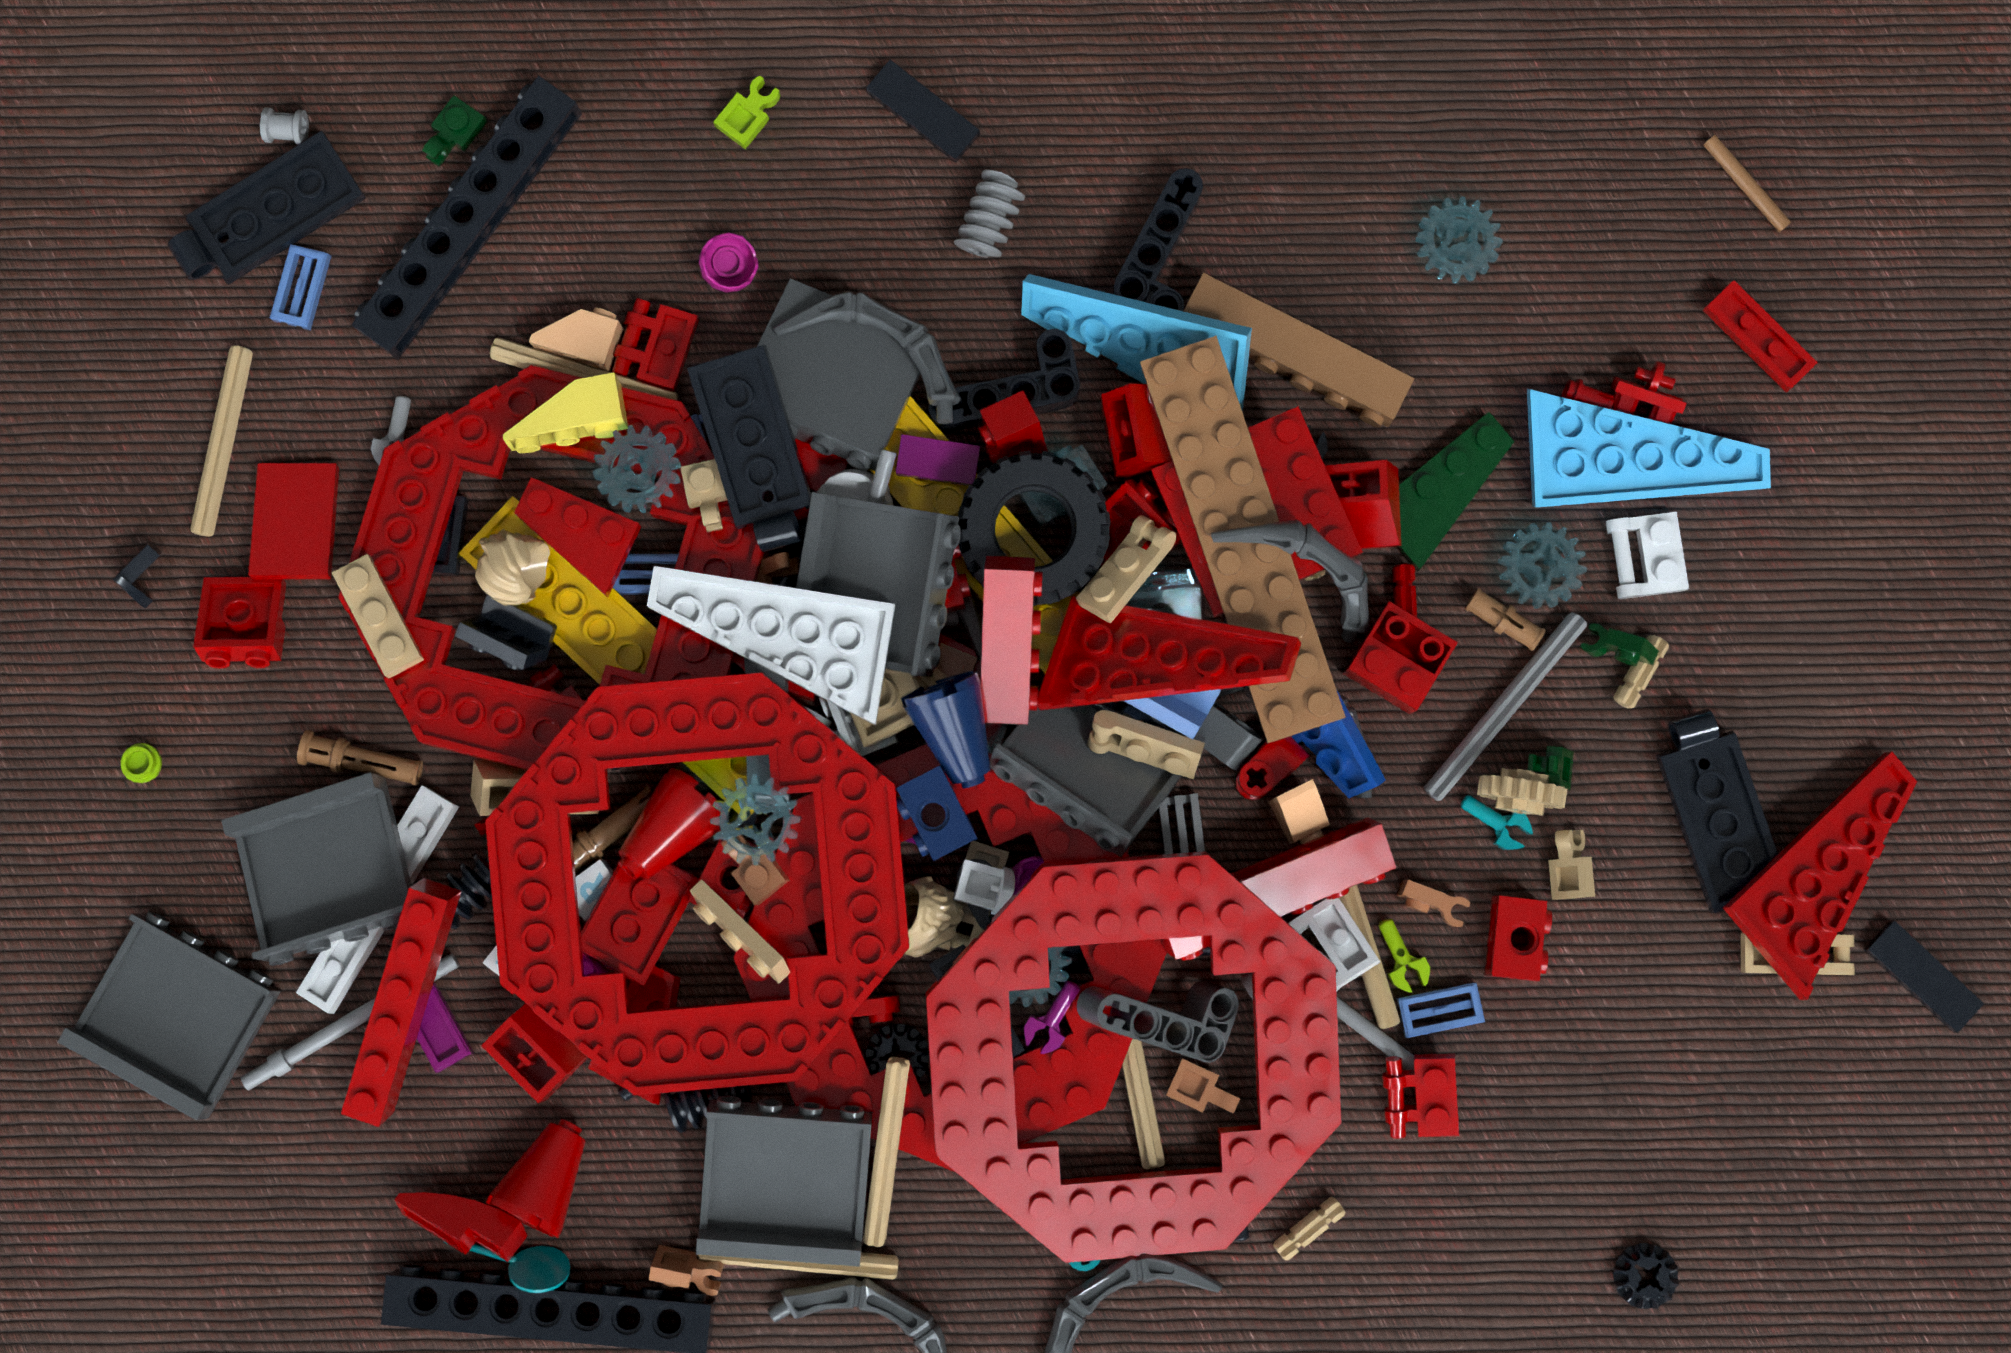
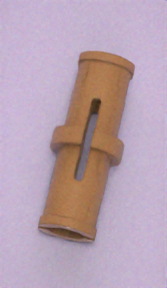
M1477 588L1465 606V610L1472 612L1494 626L1493 631L1499 635L1504 632L1528 647L1530 651L1536 648L1546 631L1517 614V608L1509 605L1506 607L1482 592L1479 588Z

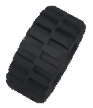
M1031 450L1021 451L1017 455L1010 457L1006 455L997 459L996 463L990 467H985L966 490L958 513V525L961 530L959 548L967 569L973 578L975 577L984 588L986 556L1007 557L1000 548L995 533L996 519L1001 508L1012 497L1024 492L1034 491L1048 494L1063 505L1070 519L1071 536L1065 551L1056 560L1049 564L1035 567V572H1043L1042 597L1034 596L1033 606L1059 602L1079 591L1099 569L1110 540L1109 526L1111 523L1110 514L1107 512L1105 505L1106 500L1102 491L1098 490L1094 484V479L1090 474L1079 469L1072 460L1054 456V453L1042 451V453H1031Z

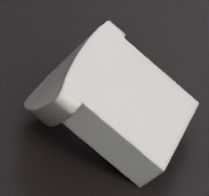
M965 859L962 863L953 900L992 910L991 914L996 915L1014 893V872L1007 867L998 869Z

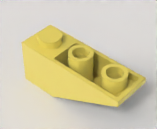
M614 372L576 379L505 432L503 440L511 451L517 450L518 453H532L540 450L541 445L556 443L559 446H569L578 443L580 438L594 435L596 438L614 437L619 434L620 430L629 429L621 383Z

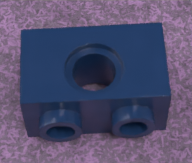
M941 765L896 788L900 795L897 797V808L904 821L912 818L918 830L912 837L923 857L930 854L933 861L978 838ZM938 803L944 808L946 816L940 826L932 827L924 822L922 811L927 804Z

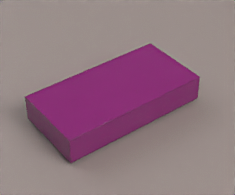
M901 434L896 475L969 486L975 481L980 446Z
M433 983L417 1040L435 1073H439L474 1052L436 983Z

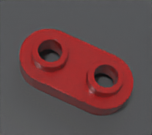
M899 995L867 998L849 1018L850 1024L853 1025V1017L869 1016V1023L892 1021L893 1013L900 1012Z

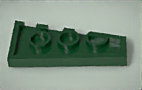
M1490 412L1399 485L1401 546L1396 547L1409 563L1414 565L1417 572L1422 568L1515 442Z

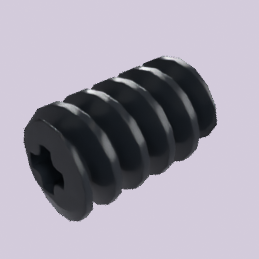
M474 853L472 855L475 864L473 869L464 863H460L461 878L456 877L450 872L446 874L449 887L462 891L451 928L457 929L461 926L459 915L467 920L474 917L472 905L477 909L483 910L487 907L485 896L492 899L489 857L484 859Z
M750 1085L679 1091L675 1094L671 1092L664 1093L668 1114L679 1133L686 1132L688 1120L695 1129L702 1128L704 1116L706 1118V1111L710 1100H717L720 1096H736L741 1098V1102L753 1103Z

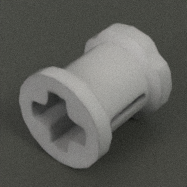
M265 107L262 110L260 121L262 140L265 143H272L274 139L295 141L297 145L303 143L308 139L309 120L306 111L297 110L295 113L275 112L272 108Z

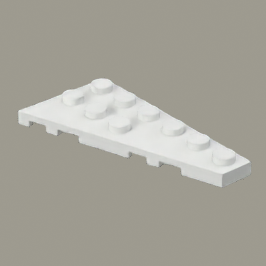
M654 566L647 602L648 608L876 726L895 604Z

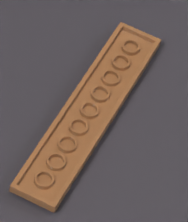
M1217 336L1140 361L1227 624L1295 636L1301 642L1290 681L1248 686L1267 744L1345 719L1346 716L1291 554L1277 546L1267 544L1213 542L1211 532L1279 522Z

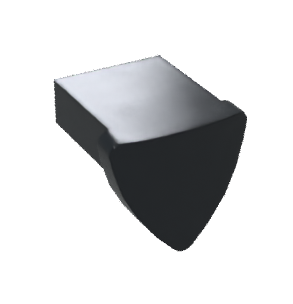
M151 541L112 579L145 609L154 600L135 580L162 553Z

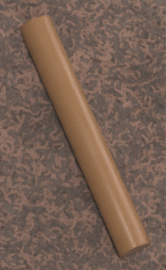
M1716 135L1703 145L1779 233L1791 223Z

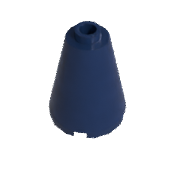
M967 671L935 681L936 684L926 689L921 686L901 697L903 708L952 784L961 783L962 788L965 789L984 782V774L990 771L981 684L977 672Z

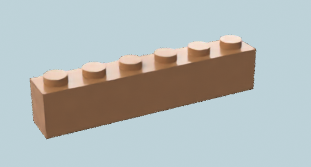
M1205 273L1202 274L1183 311L1252 328L1249 358L1255 361L1254 365L1258 369L1271 375H1275L1278 372L1290 378L1289 383L1304 392H1310L1312 389L1324 395V400L1331 406L1341 410H1345L1348 407L1360 413L1359 418L1374 427L1380 428L1381 425L1390 426L1415 379Z

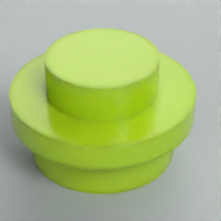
M144 743L134 744L127 748L122 755L121 770L125 777L133 782H150L161 771V755L151 745Z

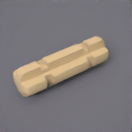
M1655 635L1647 637V640L1659 650L1653 665L1638 662L1637 666L1629 668L1623 679L1625 684L1623 686L1620 685L1614 694V700L1621 706L1626 708H1634L1641 697L1639 691L1645 690L1660 664L1657 660L1659 658L1663 659L1669 648V644L1661 637Z
M1329 1197L1319 1205L1321 1207L1320 1210L1316 1211L1314 1209L1289 1229L1291 1231L1290 1234L1286 1235L1284 1233L1274 1241V1248L1284 1260H1290L1299 1252L1298 1248L1300 1246L1305 1248L1329 1228L1328 1224L1330 1222L1336 1223L1345 1215L1344 1208L1336 1198Z

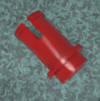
M1577 379L1576 381L1568 380L1561 395L1563 398L1612 409L1613 399L1615 398L1613 394H1607L1584 385L1582 379Z

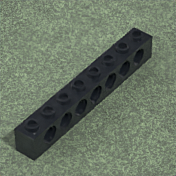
M540 76L532 84L528 83L522 88L517 97V105L510 114H504L498 120L494 128L495 134L487 145H481L474 152L471 158L472 165L463 176L459 175L453 180L448 188V197L440 207L436 206L429 212L424 221V229L417 238L413 237L405 244L401 251L402 258L393 269L390 268L384 272L378 281V290L372 298L363 301L354 314L355 320L351 325L360 334L395 359H400L581 117L582 112L576 101ZM534 117L543 118V123L539 128L535 130L526 129V124L530 119ZM508 149H520L516 159L512 161L503 160V155ZM489 178L497 179L496 186L491 191H480L483 181ZM465 209H472L474 211L472 218L468 222H457V216L461 211ZM439 241H450L449 249L445 253L434 254V247ZM426 271L427 276L422 284L417 286L410 284L414 273ZM403 302V309L399 315L395 317L387 316V310L391 304Z
M413 1264L399 1265V1270L386 1275L380 1325L679 1353H708L711 1349L716 1300L706 1299V1293L701 1291L684 1290L681 1296L665 1295L666 1289L660 1287H642L641 1293L625 1291L626 1285L618 1283H602L601 1289L585 1288V1281L567 1279L554 1290L543 1293H530L518 1289L511 1281L504 1280L505 1274L480 1272V1278L464 1276V1270L441 1268L439 1274L424 1273V1266ZM424 1286L430 1287L436 1292L437 1304L435 1307L426 1306L422 1302L420 1293ZM463 1290H469L477 1296L478 1306L476 1310L470 1311L462 1306L460 1297ZM503 1294L513 1295L517 1299L519 1308L516 1314H508L502 1309L500 1301ZM543 1298H552L557 1302L559 1314L556 1318L546 1317L542 1313L541 1301ZM583 1302H593L598 1306L600 1311L598 1321L590 1322L583 1318L581 1314ZM631 1305L638 1309L640 1313L638 1325L631 1326L622 1320L621 1309L623 1306ZM672 1309L680 1315L681 1325L679 1328L669 1329L663 1325L661 1321L663 1310Z

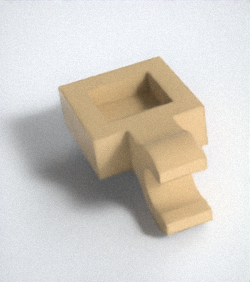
M715 459L680 467L687 503L690 509L700 507L703 525L706 526L707 532L723 529L718 502L727 501V497Z
M1556 831L1555 842L1559 859L1548 860L1552 900L1595 897L1592 857H1581L1585 847L1584 831Z

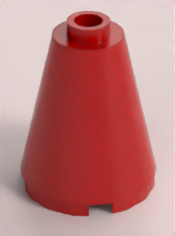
M671 768L663 775L618 851L622 859L619 862L620 867L633 879H638L639 877L644 879L651 878L721 831L728 819L725 810L710 792L706 796L695 788L699 782L685 772Z
M563 1119L560 1120L558 1125L549 1123L489 1194L485 1203L515 1217L523 1224L551 1237L559 1238L563 1230L586 1140L580 1136L582 1129Z

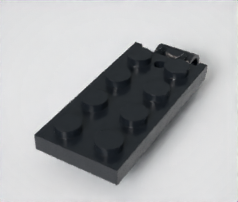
M320 131L186 215V221L194 230H186L174 236L168 242V248L189 280L204 277L217 265L223 274L224 281L229 285L290 247V244H295L360 203L366 197L323 131ZM229 236L228 241L222 243L223 237Z
M766 345L687 368L737 529L747 527V524L753 523L755 537L762 552L802 541L800 525L794 510L804 507L809 509L811 491ZM767 490L774 494L772 501H768L765 498Z
M1707 708L1670 720L1668 723L1669 732L1678 750L1668 754L1665 752L1657 754L1656 758L1710 913L1723 911V907L1765 868L1778 853L1737 735L1732 730L1723 733V736L1719 737V728L1715 716ZM1700 759L1706 762L1704 770L1698 765Z

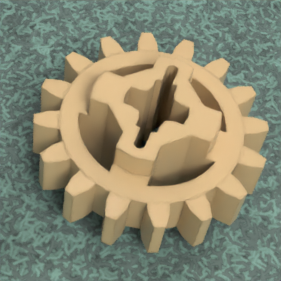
M1501 768L1500 776H1480L1477 795L1496 800V809L1518 814L1543 816L1544 808H1565L1567 789L1555 784H1548L1549 775L1523 769Z

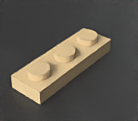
M366 554L332 572L385 677L389 679L424 660L372 557Z
M703 880L699 881L690 890L697 903L693 907L697 915L707 925L710 926L715 922L721 927L723 931L720 933V936L736 952L742 948L750 956L747 962L762 978L769 974L779 984L788 976L790 970L784 958Z

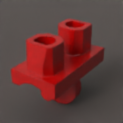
M1660 361L1654 363L1651 371L1637 367L1634 378L1646 381V386L1614 376L1611 388L1615 392L1612 410L1634 415L1638 402L1641 400L1652 404L1647 416L1648 419L1667 424L1673 422L1676 413L1683 414L1687 403L1682 401L1683 399L1657 390L1659 386L1672 390L1676 381L1675 378L1663 375L1665 363Z

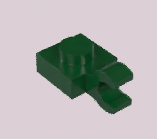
M453 95L431 124L433 131L438 134L431 137L424 145L422 151L427 154L426 158L440 167L454 146L465 152L486 125L487 120L485 116Z
M1589 624L1588 629L1592 633L1599 635L1600 638L1594 645L1581 644L1580 647L1588 655L1600 657L1609 651H1614L1616 653L1615 659L1631 666H1637L1638 662L1654 664L1659 650L1646 638L1612 628L1607 630L1599 624Z
M1547 746L1546 756L1529 754L1527 770L1549 775L1548 784L1565 787L1567 791H1570L1574 751L1564 747Z

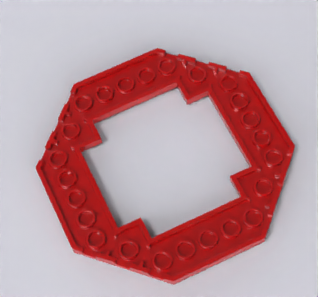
M533 365L518 372L519 376L499 387L495 385L470 399L469 404L451 414L447 412L420 428V432L402 442L398 440L384 449L349 563L366 554L372 557L424 660L389 679L385 677L341 590L338 597L344 609L350 615L365 647L376 662L385 683L396 703L402 709L411 726V730L420 743L528 770L537 761L551 741L586 701L446 666L456 629L450 625L419 618L463 471L501 480L510 452V448L503 440V434L571 382L582 378ZM622 387L629 429L620 430L618 435L610 438H596L595 435L580 438L578 443L569 446H559L556 443L540 446V450L659 479L650 515L654 518L687 526L675 569L756 582L764 552L761 551L757 543L753 523L747 524V527L737 529L727 500L718 502L723 529L707 532L706 526L703 525L700 507L690 509L687 503L680 467L715 458L681 401ZM661 615L645 673L641 674L605 665L599 687L730 675L736 653Z
M763 672L597 687L579 711L551 741L537 761L531 765L515 784L506 798L485 820L500 984L511 994L517 995L533 1009L532 1011L557 1032L560 1031L577 1045V1049L601 1069L604 1068L622 1083L621 1085L633 1095L798 1081L910 947L896 784ZM769 754L772 795L813 792L827 953L787 957V966L790 970L788 974L790 997L629 1012L625 971L584 975L570 813L611 809L607 775L608 768Z
M925 744L875 767L892 780L897 788L940 766L928 745ZM989 753V762L992 757L991 753ZM991 768L988 773L984 774V782L970 788L963 789L961 783L952 784L948 778L966 815L978 810L993 847L1031 831L1044 863L1120 858L1115 853L1100 848L1093 838L1080 829L1068 826L1061 819V816L1048 807L1033 802L1026 792L1013 783L1001 780ZM810 793L797 800L774 856L775 861L790 881L760 905H755L748 924L784 958L786 964L787 957L821 954L809 927L814 923L824 920L813 793ZM929 803L924 807L922 818L927 825L937 827L945 820V810L940 804ZM898 810L900 841L903 842L913 838L912 835L917 833L918 830L912 818L904 821ZM1126 851L1122 857H1129L1128 852ZM1161 939L1080 945L1094 979L1079 985L1080 991L1065 1013L1072 1032L1067 1034L1061 1046L1052 1052L1040 1054V1050L1043 1047L1041 1045L1013 1057L1017 1144L1028 1142L1105 1109L1133 1038L1108 1031L1081 1019L1077 1012V1000L1086 988L1096 986L1147 1003L1167 954ZM742 948L735 953L734 961L751 1001L790 997L788 976L779 984L769 974L762 978L749 965L747 959L750 956ZM1105 1005L1103 1012L1110 1014L1112 1007ZM848 1020L798 1081L786 1082L795 1106H799L803 1102L820 1103L824 1106L823 1108L840 1109L844 1105H856L863 1107L866 1112H873L870 1138L877 1139L886 1068L873 1074L871 1073ZM908 1058L910 1066L898 1149L955 1172L936 1156L932 1092L924 1095Z
M1206 851L1042 863L1033 872L1030 880L1022 889L1006 902L992 918V922L986 929L970 942L953 961L950 969L939 981L936 980L925 993L936 1156L1065 1263L1128 1258L1129 1256L1140 1257V1254L1143 1253L1164 1255L1227 1249L1341 1124L1336 966ZM1210 936L1211 972L1213 975L1252 972L1258 1125L1218 1128L1220 1167L1060 1179L1059 1146L1057 1141L1017 1144L1009 991L1050 988L1048 948Z

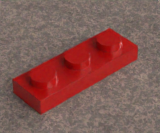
M1735 280L1703 309L1785 392L1791 390L1818 363Z

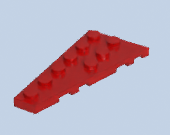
M1072 596L1038 694L1037 707L1039 710H1049L1286 682L1291 679L1301 642L1295 636L1131 606H1124L1110 624L1080 607L1076 596Z
M1892 751L1883 753L1723 907L1799 1000H1808L1814 988L1811 985L1819 969L1824 968L1830 956L1828 951L1837 933L1843 931L1869 879L1866 875L1874 859H1879L1885 847L1883 842L1892 824L1897 823L1918 782Z

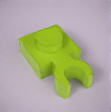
M761 76L756 77L751 82L750 95L747 99L737 92L714 120L716 128L744 149L750 145L769 121L768 115L763 112L764 108L773 107L780 99V91L777 88H774L768 96H761L759 94V90L765 84L764 78Z

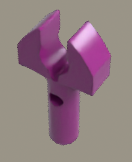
M1066 981L1046 1015L1035 1017L1031 1014L1024 1025L1027 1046L1032 1041L1037 1030L1049 1026L1048 1033L1050 1037L1040 1050V1054L1058 1049L1066 1038V1035L1060 1032L1059 1023L1080 991V987L1075 982Z

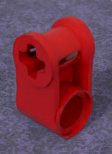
M1291 736L1269 744L1266 741L1257 750L1258 753L1237 774L1235 780L1236 790L1245 799L1259 800L1269 793L1282 779L1285 780L1310 755ZM1247 772L1252 776L1257 773L1262 775L1263 779L1260 785L1263 789L1257 785L1252 789L1248 787L1246 783L1250 777Z

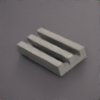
M1198 793L1166 797L1160 805L1159 815L1164 854H1173L1167 805H1175L1180 853H1189L1184 803H1190L1196 852L1205 851Z

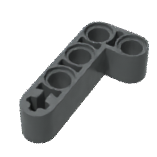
M1209 981L1196 982L1190 988L1181 1014L1096 986L1086 988L1077 1000V1012L1081 1019L1088 1023L1209 1063L1216 1061L1222 1056L1239 1006L1238 997L1234 991ZM1105 1005L1112 1007L1110 1014L1103 1012Z

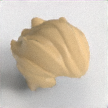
M502 529L497 535L494 534L490 535L489 538H481L479 544H481L484 553L478 560L475 574L481 589L493 600L504 606L526 604L536 597L535 591L546 578V567L550 550L544 540L534 538L531 535H521L517 532L511 533L505 529Z
M930 876L904 884L910 944L905 954L915 958L930 953L945 942L956 939L958 934L952 926L962 921L965 908L953 900L954 892L935 883Z

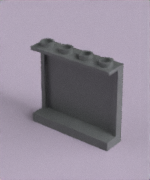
M790 278L757 347L761 345H766L794 439L810 444L811 448L820 454H834L844 458L851 466L859 470L866 471L871 469L875 471L881 449H886L921 373L910 357L908 349H904L893 336L872 325L858 324L856 320L851 322L840 320L823 321L777 336L772 330L774 326L808 306L832 296Z
M812 492L796 588L895 604L885 669L911 673L913 676L933 677L934 669L937 668L941 655L940 647L938 646L940 630L944 627L947 620V608L945 606L947 589L951 587L954 578V569L951 565L953 552L958 546L961 536L960 526L958 525L959 517Z
M1125 701L1115 702L1121 705L1122 707H1127L1129 705ZM1089 705L1039 710L1037 707V711L1030 710L1028 725L1019 724L1002 745L997 744L990 759V768L994 770L1001 780L1013 783L1026 792L1033 802L1046 806L1061 816V819L1068 826L1080 829L1089 835L1100 848L1122 857L1182 776L1143 762L1134 761L1110 751L1103 754L1091 751L1087 742L1089 734L1093 730L1092 722L1094 715L1098 710ZM1151 717L1153 721L1150 725L1183 735L1175 729ZM1198 733L1194 737L1195 740L1204 742L1206 739Z
M370 772L221 820L225 836L236 839L261 948V950L252 953L253 959L268 961L270 966L281 965L293 961V954L305 950L307 954L329 950L331 948L330 942L343 938L345 942L358 941L368 937L369 930L381 926L382 930L397 928L408 889L412 885L386 778Z
M148 911L146 915L131 914L128 919L135 923L75 1027L65 1028L57 1042L195 1120L207 1119L212 1114L281 990L271 985L274 979L256 969H251L249 973L236 966L239 960L233 955L219 949L213 953L202 947L205 941L199 936L186 930H182L181 934L168 928L170 921L165 917L152 911Z
M720 1096L717 1100H710L706 1111L707 1132L700 1227L697 1237L696 1254L860 1267L873 1112H866L863 1107L856 1105H844L840 1109L823 1108L822 1104L816 1102H803L799 1106L782 1105L783 1103L776 1099H761L758 1103L741 1102V1098L736 1096Z

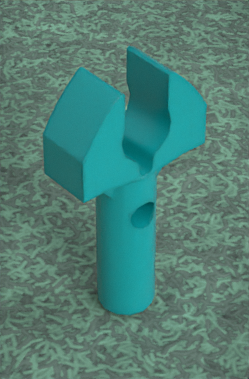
M1471 795L1465 796L1461 802L1463 810L1494 829L1497 838L1493 844L1502 850H1515L1525 847L1518 841L1511 839L1505 826L1510 827L1514 825L1528 835L1533 834L1530 821L1525 814L1512 813L1511 815L1502 816Z

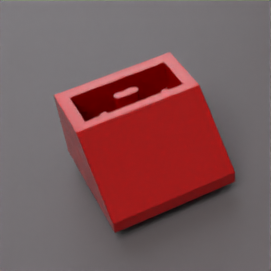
M1127 384L1101 395V410L1115 482H1121L1149 472L1153 468L1172 461L1147 384Z
M1387 459L1326 465V470L1361 549L1401 546L1398 468Z
M1389 601L1362 640L1342 674L1406 713L1412 714L1419 709L1458 642Z
M525 1003L481 1046L537 1103L547 1101L588 1057L577 1049V1045L560 1031L557 1032Z

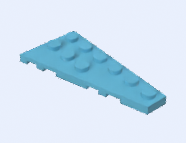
M1028 274L1024 279L1022 316L1047 330L1059 329L1064 331L1069 337L1087 346L1086 352L1097 358L1101 354L1116 362L1118 370L1143 384L1147 383L1140 361L1217 336L1243 413L1252 328Z
M1527 389L1533 507L1771 488L1770 449Z

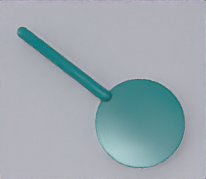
M474 1244L469 1250L505 1261L481 1245ZM549 1246L527 1248L515 1256L513 1255L508 1262L510 1263L508 1267L510 1281L518 1289L530 1293H543L554 1290L561 1286L570 1274L568 1257L562 1251Z

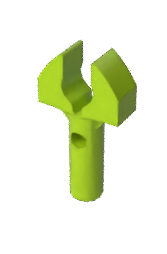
M1389 918L1381 921L1378 925L1395 960L1393 971L1387 973L1392 985L1400 990L1412 993L1404 976L1406 972L1405 966L1407 965L1417 972L1422 986H1426L1430 975V966L1426 958L1421 957L1417 959L1409 954L1392 919Z

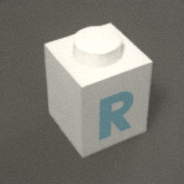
M599 859L576 876L579 917L582 916L584 920L589 916L612 875L613 869L606 860Z

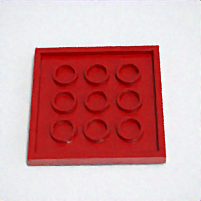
M1299 406L1248 427L1279 522L1299 520L1302 525L1311 523L1323 538L1350 557L1354 558L1361 555L1363 551ZM1173 461L1167 462L1151 469V473L1212 614L1216 617L1223 614V610ZM1296 552L1291 554L1299 581L1325 570L1313 560L1301 559L1297 556Z

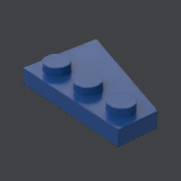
M1338 693L1346 716L1345 719L1291 737L1297 743L1304 742L1316 755V764L1348 798H1351L1379 786L1386 779Z

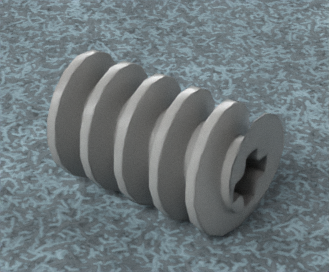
M983 170L981 177L984 182H980L976 186L978 196H974L970 200V206L973 210L965 213L964 220L967 224H963L958 230V234L962 239L954 240V245L976 256L984 258L989 256L1001 257L1002 252L993 245L995 242L1007 243L1008 238L999 232L1000 228H1013V223L1005 218L1006 214H1019V209L1011 204L1012 200L1024 201L1025 195L1017 190L1018 183L1010 176L994 170Z

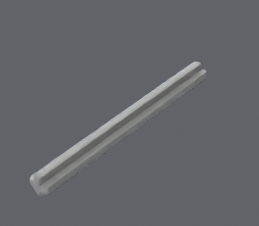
M1571 612L1564 618L1424 786V790L1431 798L1440 801L1447 795L1587 627V622L1580 615Z

